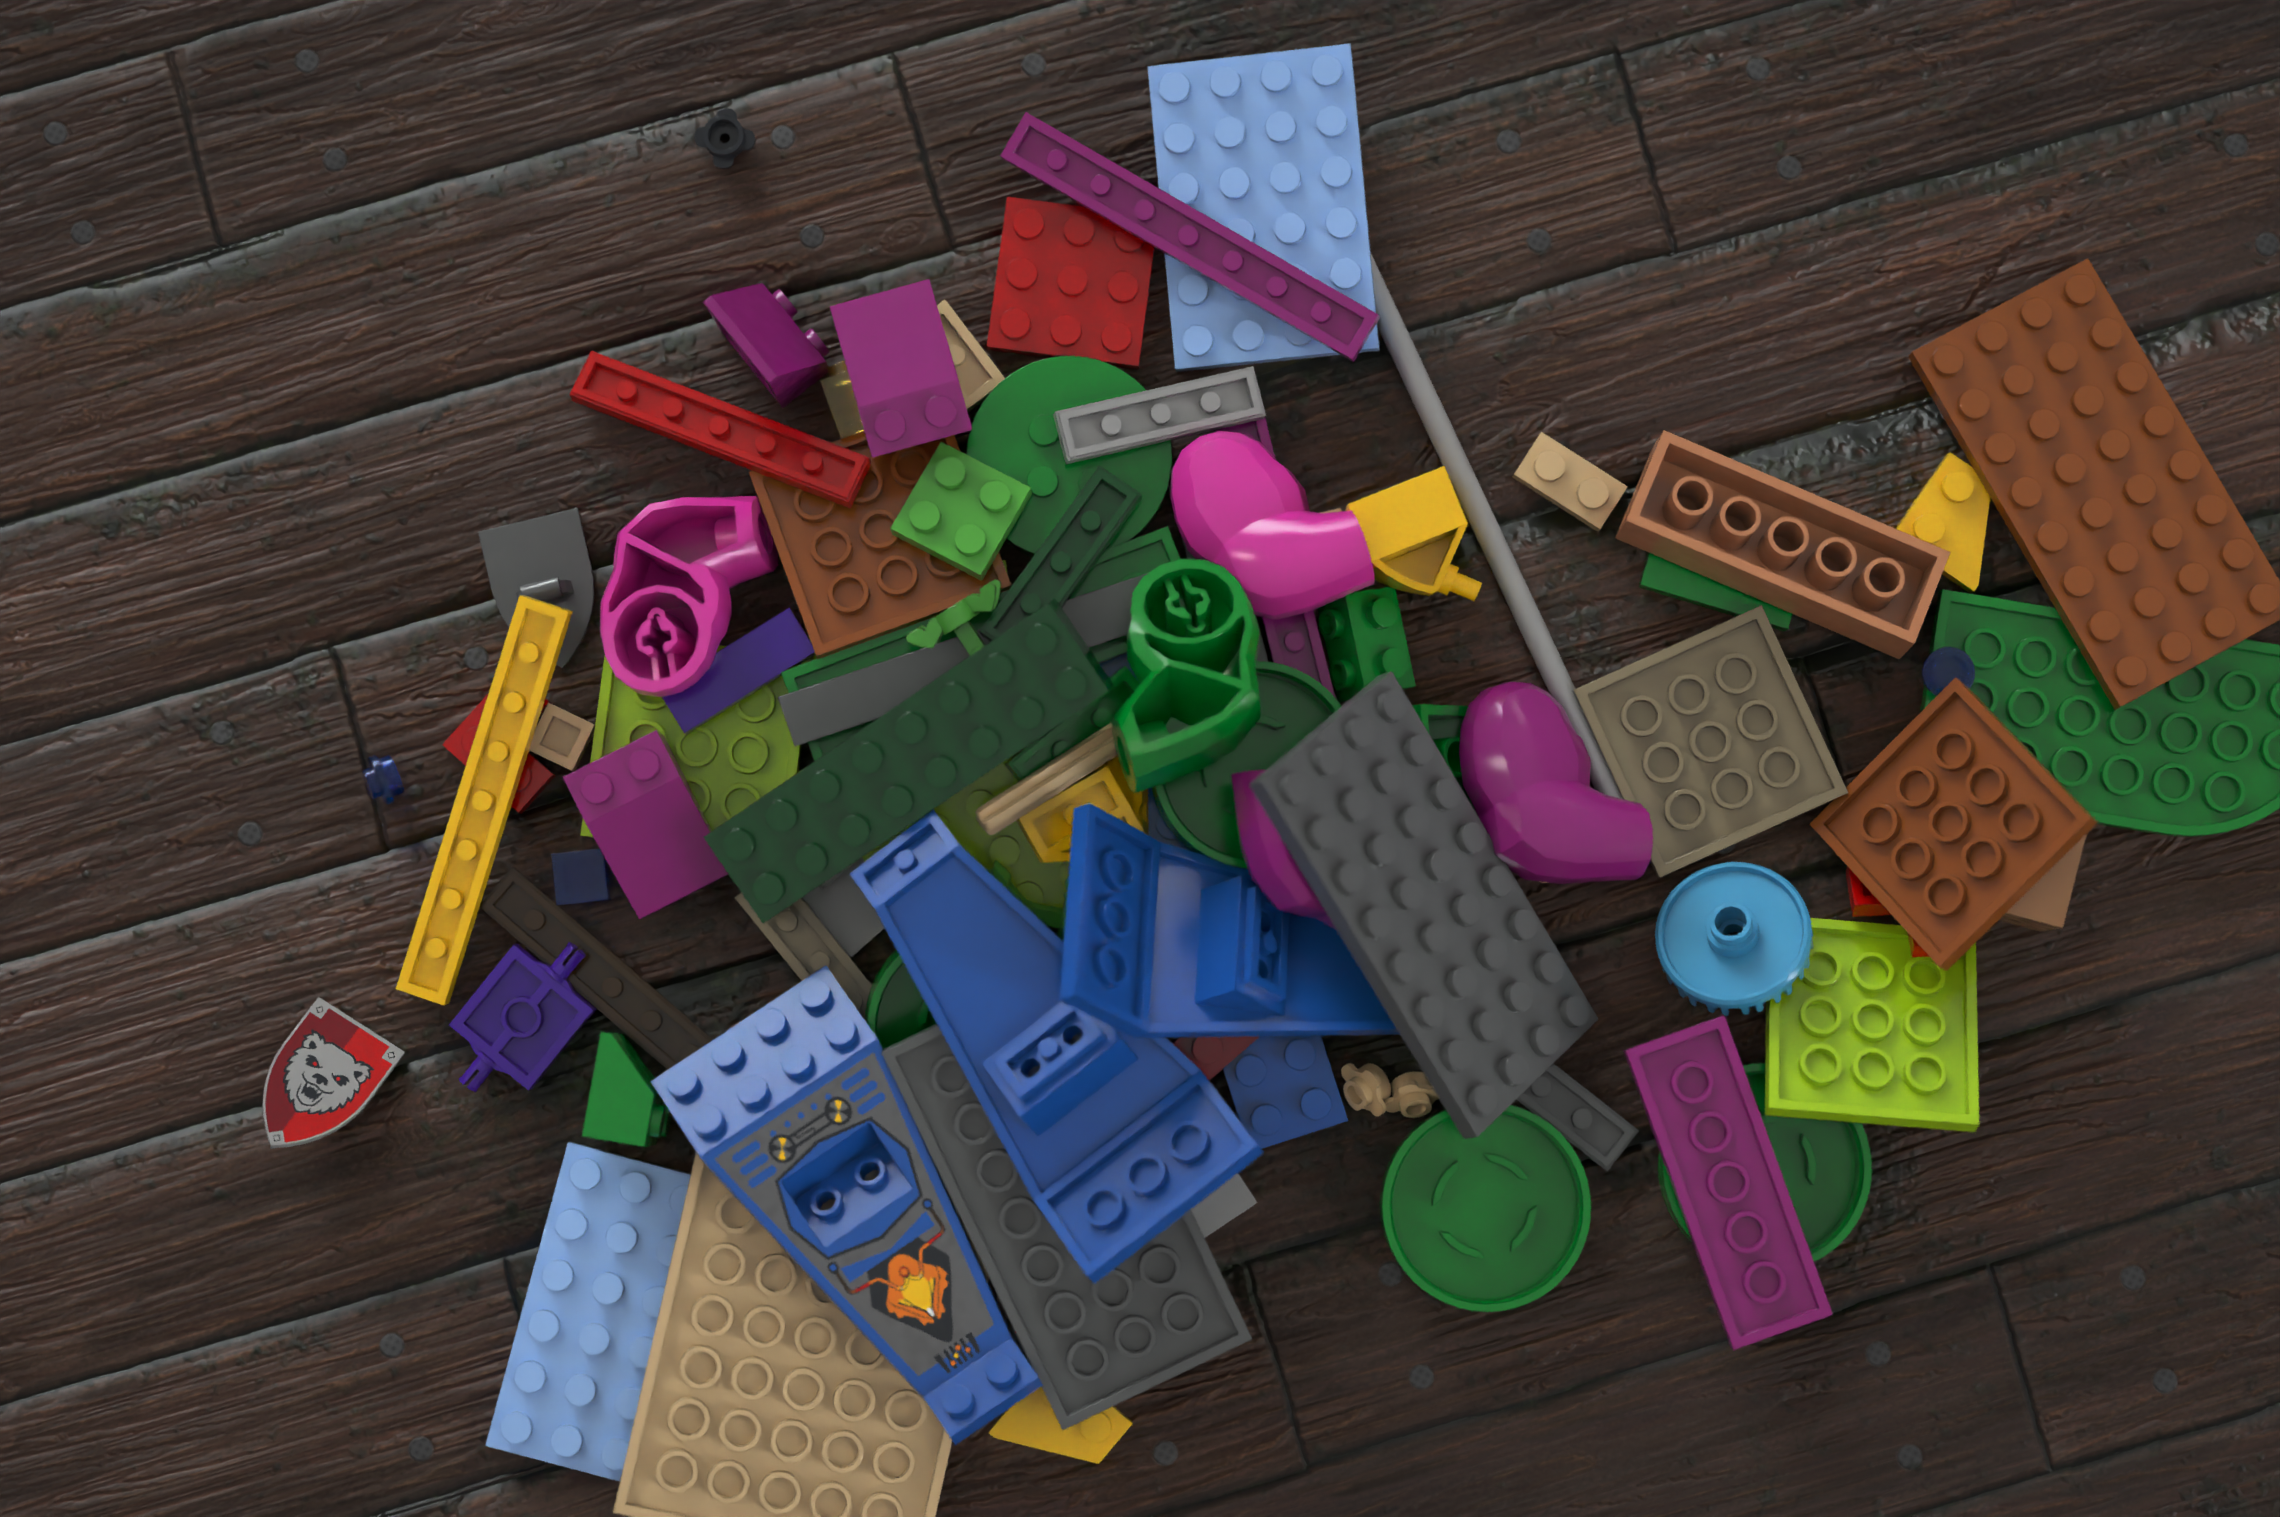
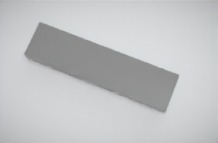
M1253 366L1059 410L1053 414L1065 464L1264 419L1266 416Z

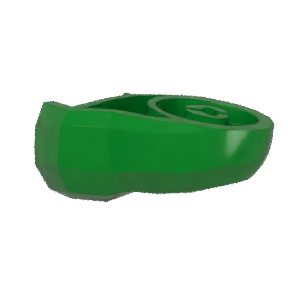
M1180 559L1162 564L1143 576L1132 592L1131 624L1127 634V660L1139 685L1112 717V734L1122 772L1130 790L1134 793L1203 769L1233 752L1261 718V705L1255 670L1260 645V632L1252 604L1240 582L1224 567L1207 560Z

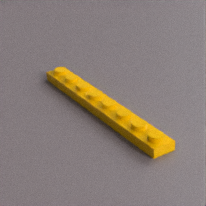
M519 595L396 990L441 1005H447L450 1002L573 613L571 610L525 595Z

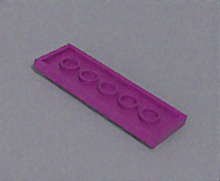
M1719 1016L1623 1050L1730 1348L1735 1350L1833 1315L1725 1016Z

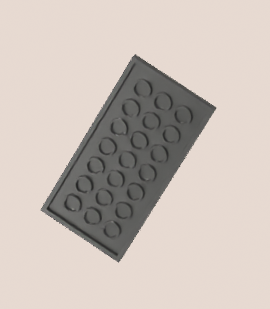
M1392 671L1378 675L1249 784L1464 1139L1478 1137L1598 1020L1593 1008L1509 867L1495 855L1491 837Z
M938 1024L883 1049V1057L1023 1349L1043 1384L1042 1388L1062 1430L1252 1340L1191 1210L1094 1284L1084 1273L1032 1199ZM1083 1033L1073 1036L1070 1040V1045L1077 1043L1082 1038ZM1040 1066L1033 1067L1029 1071L1028 1077H1033L1037 1074Z

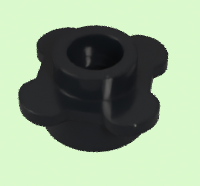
M729 108L720 109L716 116L711 118L705 127H699L694 135L697 146L706 148L713 156L714 165L719 169L732 167L734 158L742 151L753 149L756 142L754 133L751 130L744 129L737 120L736 112ZM724 134L730 137L727 143L720 141L721 136Z

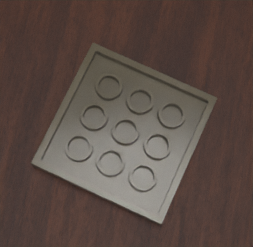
M1762 605L1573 690L1622 798L1642 804L1649 813L1653 828V851L1650 862L1657 878L1848 793Z

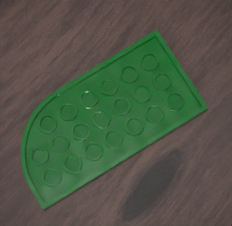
M1945 589L1938 591L1920 712L1955 677L1966 684L2092 815L2099 825L2167 836H2207L2248 826L2280 808V645L2245 639L2115 710L2054 607Z

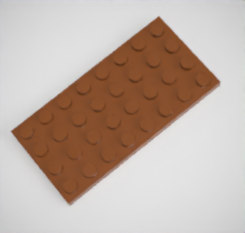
M2088 258L1912 351L1908 356L2115 710L2280 621L2279 578Z

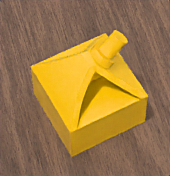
M1445 466L1347 504L1345 511L1352 510L1364 534L1376 581L1412 594L1430 596L1439 592L1447 596L1450 591L1475 601L1482 582L1458 573L1459 567L1450 564L1468 522Z

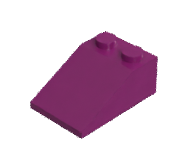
M929 279L830 306L872 457L972 430Z
M763 283L714 294L703 301L720 332L782 408L830 371L826 360L823 358L830 353L829 349L812 328L803 333L791 319L798 311L780 289L771 294Z
M655 730L563 777L587 827L640 920L729 875L704 839V836L712 830L665 736L659 731Z

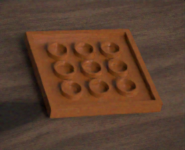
M865 431L831 442L870 457L871 460L870 469L851 509L760 473L749 472L817 659L933 618L972 593H980V588L993 580L1001 581V593L1012 587L999 553L981 581L899 539L891 533L890 528L940 442L960 451L954 435L876 457L871 456Z
M1955 677L1846 787L1848 793L1834 799L1810 825L1940 968L1947 971L2098 822L1966 684Z

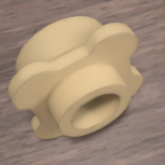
M1352 1063L1344 1065L1341 1069V1074L1346 1081L1343 1091L1348 1104L1356 1111L1361 1109L1369 1110L1377 1117L1384 1114L1386 1111L1384 1101L1391 1095V1085L1384 1071L1372 1063H1367L1358 1069Z
M1408 1072L1399 1075L1392 1081L1391 1091L1393 1097L1387 1098L1384 1102L1387 1112L1401 1111L1405 1117L1417 1118L1428 1114L1431 1111V1105L1439 1097L1423 1072Z

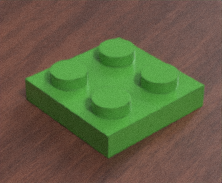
M940 442L890 530L892 535L982 581L1029 501L1032 490L1031 487Z

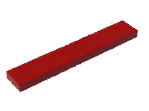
M594 351L590 352L570 392L573 402L850 509L871 466L870 457Z

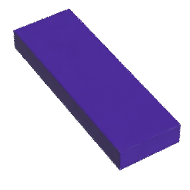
M788 608L715 654L711 667L697 683L681 693L662 698L682 731L688 734L782 676L781 672L796 667L815 655V651L795 615Z

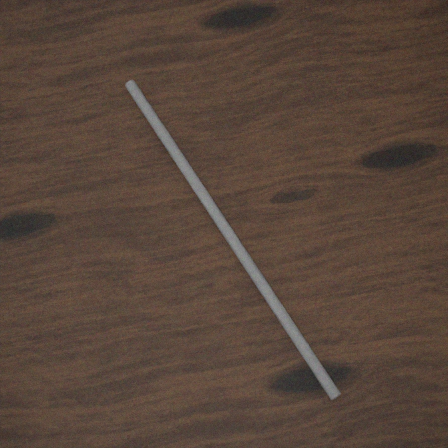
M1371 254L1376 313L1380 317L1377 327L1436 453L1442 465L1445 466L1458 500L1550 695L1563 706L1574 730L1584 742L1591 759L1590 781L1594 789L1605 795L1623 799L1573 690L1576 688Z

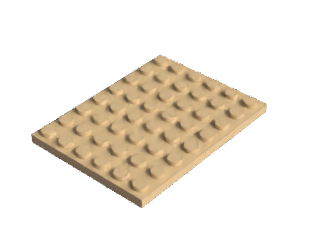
M696 1152L613 1513L631 1517H935L952 1439L923 1398L707 1168ZM874 1170L868 1173L865 1181L875 1179L879 1171ZM835 1200L825 1202L821 1210L825 1211L832 1208ZM953 1203V1206L957 1212V1215L961 1221V1224L966 1232V1235L970 1241V1244L974 1250V1253L988 1282V1273Z

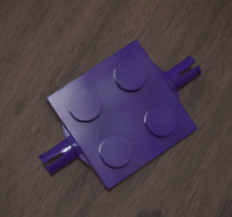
M568 942L564 950L550 965L538 961L518 944H514L449 1024L450 1027L469 1041L477 1055V1058L465 1073L459 1077V1081L463 1085L470 1082L467 1088L477 1092L481 1084L495 1069L509 1074L528 1091L535 1087L597 1010L574 990L572 984L567 979L580 961L586 957L582 950L575 952L578 947Z

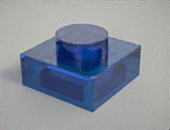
M600 848L551 854L557 906L611 900L607 861Z

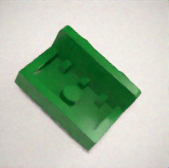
M1386 587L1357 591L1318 608L1319 628L1325 640L1330 664L1329 674L1332 685L1335 687L1338 702L1349 701L1378 675L1391 671L1403 690L1416 686L1396 589Z

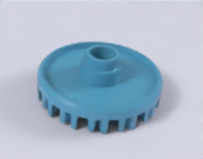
M1746 862L1714 864L1686 877L1665 899L1655 928L1656 949L1662 970L1666 973L1669 984L1673 983L1677 987L1682 998L1688 996L1693 1006H1696L1697 1001L1706 1004L1708 1011L1714 1013L1717 1008H1721L1722 1014L1725 1016L1729 1015V1009L1741 1008L1744 1015L1749 1014L1751 1006L1757 1012H1761L1764 1010V1002L1774 998L1775 1002L1779 1003L1781 1001V993L1790 995L1792 993V983L1797 977L1802 980L1804 977L1803 968H1809L1810 949L1813 950V932L1809 912L1796 888L1773 870ZM1732 932H1738V933H1739V934H1736V935H1733V936H1727L1728 934H1730V933H1732Z

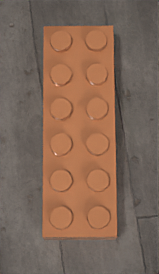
M1663 430L1650 452L1615 537L1618 540L1897 659H1900L1915 644L1950 555V552L1665 430Z

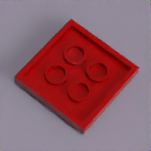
M1007 197L987 350L1045 358L1057 356L1088 357L1106 362L1115 367L1139 370L1155 247L1086 207Z

